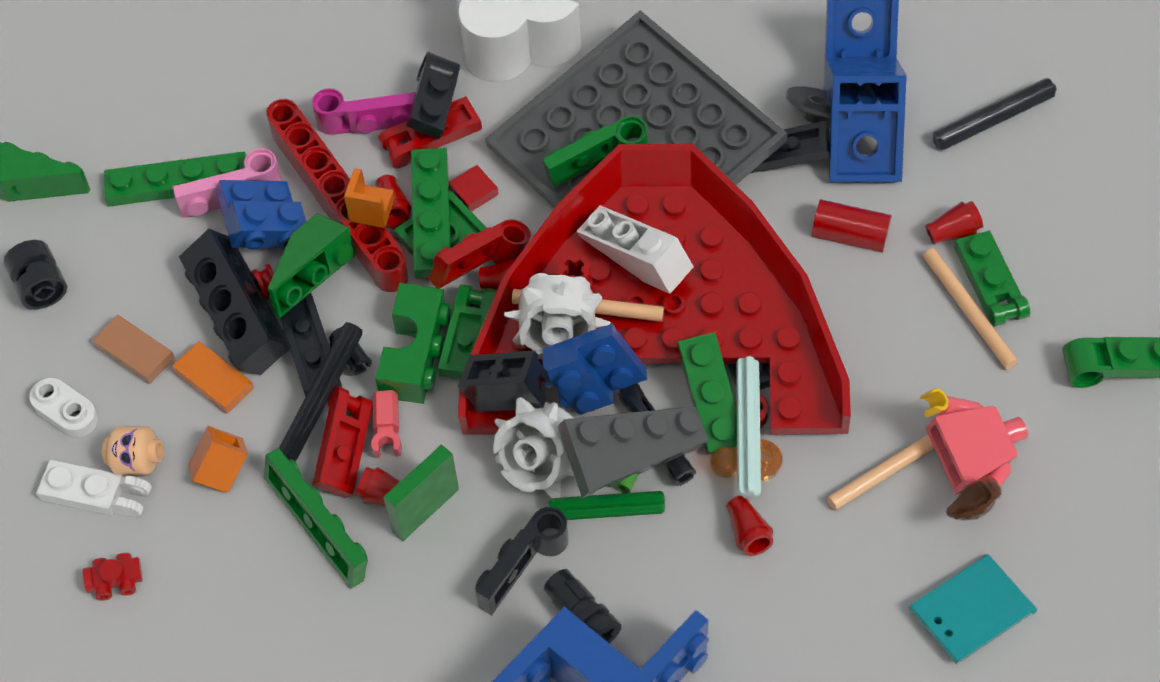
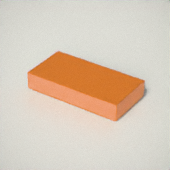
M200 341L172 365L176 374L227 414L254 389L252 382Z

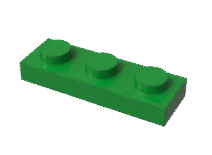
M713 332L678 341L676 344L693 406H696L709 440L704 445L707 455L737 447V409L716 333Z

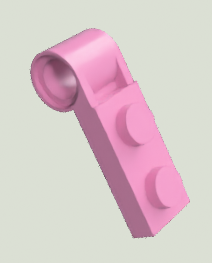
M258 148L247 154L244 160V169L173 186L182 218L200 216L206 212L221 209L215 189L220 180L282 181L275 154L269 149Z

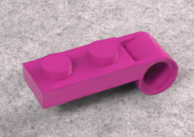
M327 88L320 90L314 95L312 105L317 126L324 134L370 133L375 130L388 129L407 121L415 92L344 102L343 95L338 90Z

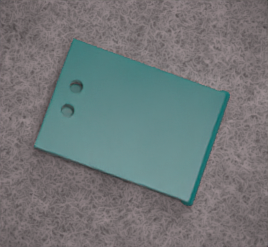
M985 554L983 558L909 607L910 611L956 665L1029 615L1037 612V608L989 554Z

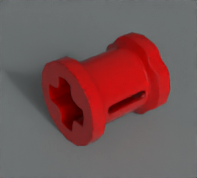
M568 254L558 262L557 274L570 277H584L590 283L592 291L593 281L590 275L591 266L588 259L581 254Z

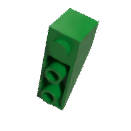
M0 142L1 200L11 202L87 194L91 190L83 169L75 163H63L49 158L44 153H32L20 149L13 143Z
M317 213L291 234L268 287L276 317L281 318L355 256L349 227Z

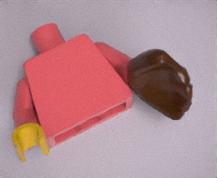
M939 388L932 389L919 396L920 399L926 400L930 405V409L924 411L925 417L929 418L936 414L939 415L934 417L925 429L955 495L960 494L946 509V514L955 520L978 519L988 513L996 500L1002 495L1001 486L1011 473L1010 462L1017 457V450L1013 443L1028 437L1027 427L1020 417L1003 422L995 406L983 407L979 402L950 397Z

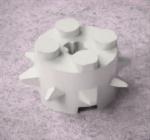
M538 273L530 277L529 284L523 289L519 297V310L504 313V317L519 322V331L513 338V342L522 346L525 344L530 349L536 351L538 359L542 360L543 348L610 324L609 321L595 317V308L601 302L602 296L599 293L593 294L590 289V283L584 277Z
M522 397L517 398L516 416L508 421L495 420L499 430L495 434L493 451L494 454L499 453L494 458L496 463L502 464L504 470L501 471L503 477L522 493L544 489L551 498H560L561 480L567 476L574 477L557 426L564 419H571L573 417L564 409L558 407L557 403L549 404L545 402L544 408H534Z

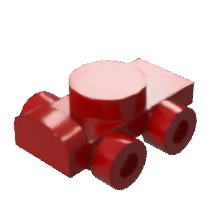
M120 553L116 556V560L97 558L92 561V567L82 570L86 592H95L96 599L99 601L111 599V588L119 587L121 595H132L136 592L135 583L143 581L139 557L132 558L130 553Z

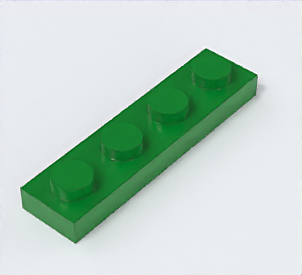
M447 148L411 150L415 279L429 278L436 254L445 247L451 248Z
M246 152L104 170L105 201L107 206L111 207L175 198L173 186L244 169Z
M279 448L267 453L264 466L265 480L350 589L364 582L368 562L364 548L358 542L354 543L347 535L341 519L336 514H331L323 504L320 493L315 487H309L302 478L300 469L294 460H288Z

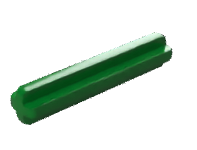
M662 491L590 495L583 499L581 496L551 498L548 505L549 507L561 510L567 520L664 513L665 496Z

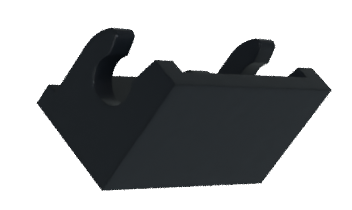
M536 351L470 355L458 387L478 412L516 410L517 398L521 397L534 408H544L546 398L543 391L538 387V379L539 382L545 384L550 383V378L546 369L537 359L538 354Z

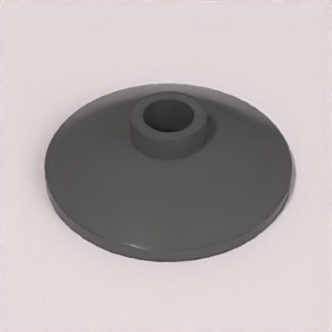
M804 86L787 89L786 99L796 108L806 113V120L816 123L831 119V107L824 90Z

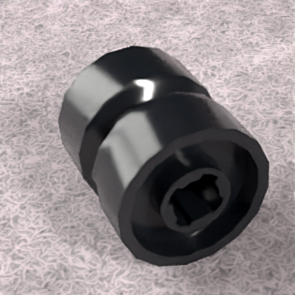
M28 240L12 247L4 256L3 263L14 283L23 306L36 310L47 308L56 304L66 294L68 286L59 267L56 265L57 263L48 244L44 241Z

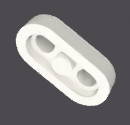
M45 378L32 387L29 399L35 412L66 435L83 437L91 433L97 426L98 414L92 402L61 380ZM53 392L52 395L48 397H43L47 393ZM74 411H81L77 416H71Z

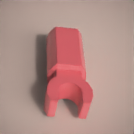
M393 390L376 391L372 396L373 431L376 434L371 441L375 458H380V448L384 444H392L395 456H400L402 445L397 434L399 432L398 394Z

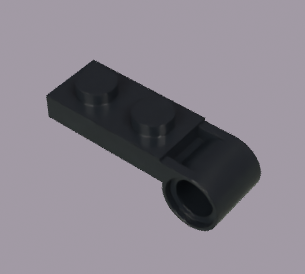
M431 52L426 53L417 75L416 81H418V85L408 117L407 127L440 139L445 129L460 64Z
M826 121L783 129L787 132L788 141L751 173L831 158L830 132Z
M545 507L538 510L513 540L509 538L503 544L498 554L499 560L491 571L485 570L475 585L478 608L492 616L537 552L551 557L561 554L568 545L567 519L561 510L554 507ZM547 528H555L559 531L552 536L541 534Z

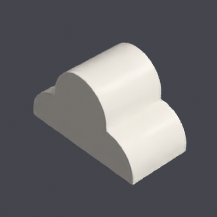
M455 0L466 66L475 76L483 80L501 82L513 79L522 74L531 63L545 67L561 65L571 60L581 49L579 3L572 0Z

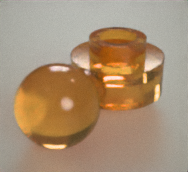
M760 439V452L769 457L768 461L761 460V481H768L777 475L783 458L777 445L771 441ZM721 447L714 451L710 459L712 471L722 478H730L736 475L737 451L730 447Z

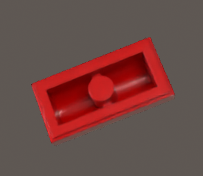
M820 199L811 237L883 253L892 215Z

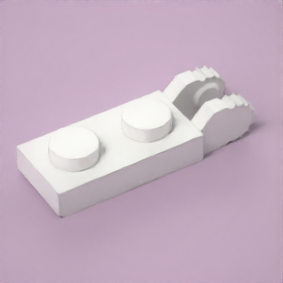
M50 460L36 494L40 500L112 516L115 513L139 517L143 511L142 504L135 500L120 497L121 493L147 496L150 493L151 485L147 481L126 475L123 477L112 472Z

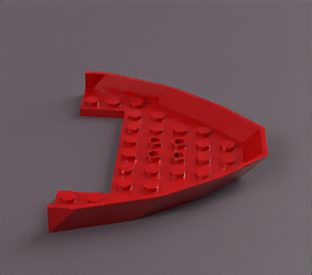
M693 143L619 144L556 205L505 273L471 352V355L534 351L525 344L522 346L513 342V338L519 331V322L504 317L505 312L519 310V304H512L513 289L523 290L529 284L530 277L538 273L558 275V262L568 254H581L590 262L593 294L599 293L604 300L664 307L662 322L595 314V317L613 324L643 364H682L676 344L678 341L715 332L724 364H736L739 358H745L746 356H752L758 362L769 364L770 434H848L851 419L850 380L808 275L754 202ZM599 205L678 238L694 267L671 294L644 283L578 235L576 231ZM538 359L540 363L543 365V360ZM538 379V387L541 390V382ZM459 389L458 420L463 435H495L499 430L495 424L496 419L508 421L516 416V410L478 412Z

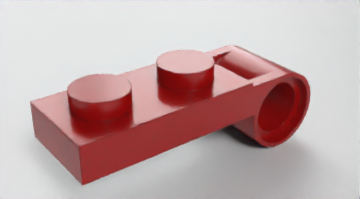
M508 219L492 228L488 227L477 234L471 233L461 243L452 248L445 247L436 254L433 259L434 266L428 280L437 289H440L490 260L498 264L517 258L529 243L531 238L530 229L521 221Z

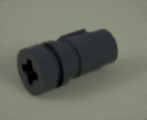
M568 569L557 571L547 580L544 585V591L552 599V603L559 611L566 607L609 644L617 637L621 630V623L613 614L609 613V610L603 603L598 604L595 601V597Z

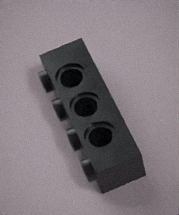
M208 228L179 256L186 270L184 274L199 294V303L209 313L214 323V332L223 340L229 352L228 358L233 366L241 371L246 370L262 375L292 346L239 249L231 247L229 236Z

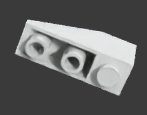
M601 205L576 231L582 239L641 281L669 294L694 267L677 237Z

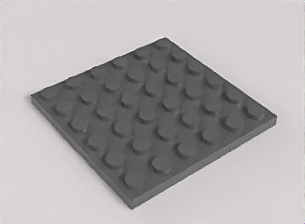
M641 10L485 138L487 147L554 208L595 167L554 188L547 178L543 158L549 156L557 148L566 147L576 142L587 132L609 126L624 117L636 116L644 120L647 125L650 144L693 143L735 185L788 141L786 131ZM631 138L627 141H635L638 138Z

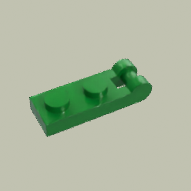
M991 231L956 239L954 249L993 327L1003 325L1007 319L1014 317L1017 320L1030 317L1031 312L1028 300L1025 296H1022ZM1006 300L1008 304L1001 305L998 302Z
M460 284L438 365L439 376L461 379L468 358L471 355L496 295V289L486 288L485 291L473 290L472 286ZM470 304L479 305L480 309L470 307Z

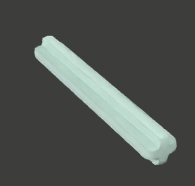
M746 356L745 358H739L736 362L737 493L743 496L744 499L759 497L761 494L759 362L752 356Z

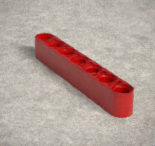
M289 99L273 101L268 106L266 115L274 141L328 217L349 227L355 255L377 286L385 292H397L399 283L407 284L408 271L403 251L386 228L349 221L344 196L350 178L298 106Z

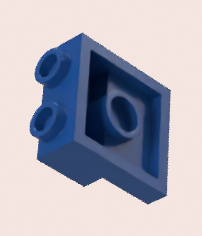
M220 180L215 188L232 248H248L251 250L282 248L285 250L291 234L306 223L301 202H293L287 181Z
M613 324L543 348V367L548 372L550 383H545L544 385L547 388L555 386L558 390L562 406L565 409L573 407L579 415L613 404L614 391L647 380V368Z

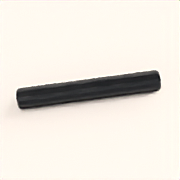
M1044 78L934 131L933 143L939 150H945L1053 98L1057 90L1056 85L1053 84L1050 78Z
M346 322L341 328L279 447L288 460L297 461L333 388L336 386L363 334L362 329L353 323Z

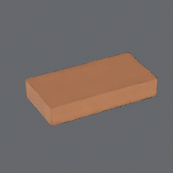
M118 314L92 340L96 348L148 384L175 359L171 350Z

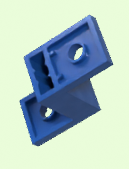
M826 0L824 91L831 107L830 182H902L907 75L897 59L899 0ZM861 12L868 13L872 18L871 25L863 31L852 27L854 16ZM865 136L873 137L877 142L876 148L868 154L860 153L856 149L858 141Z
M563 607L492 682H552L551 678L556 682H680L689 671L692 674L697 672L708 657L706 652L709 641V620L695 610L646 664L639 669L566 607Z

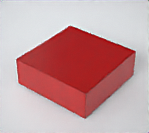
M478 165L449 181V190L471 212L499 195L498 187Z

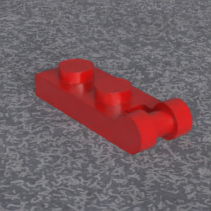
M467 96L451 102L445 129L440 139L407 127V121L382 131L378 136V140L382 148L389 151L388 158L393 167L401 168L411 161V150L439 148L482 130V123ZM409 139V142L400 144L401 141Z
M335 386L327 401L329 411L312 485L347 498L354 493L372 401L361 395L353 397L349 395L347 389ZM346 410L350 412L352 417L345 415Z

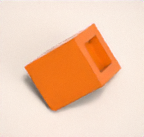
M354 168L344 196L349 221L385 228L395 200L394 191L365 185L362 169Z
M207 425L188 464L192 481L225 493L229 492L248 455L243 438Z

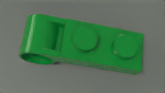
M636 116L624 117L609 126L587 132L581 139L566 147L555 149L549 156L543 158L547 178L555 188L598 165L619 144H650L646 123ZM631 138H638L635 141H627Z
M1160 337L1078 338L1066 343L1062 348L1071 385L1076 388L1095 386L1102 382L1105 377L1160 378Z

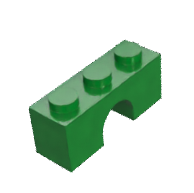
M399 283L392 311L395 333L411 336L415 340L403 348L383 346L375 378L378 391L393 390L398 394L399 401L424 404L427 390H433L436 379V369L433 368L435 358L441 357L444 339L440 334L442 326H448L451 316V304H446L443 288L437 289L435 287Z

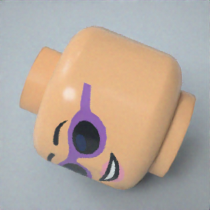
M148 426L116 427L110 436H106L102 446V457L105 465L109 466L114 474L121 476L150 475L156 468L157 463L163 460L164 456L162 440L157 439L154 430Z

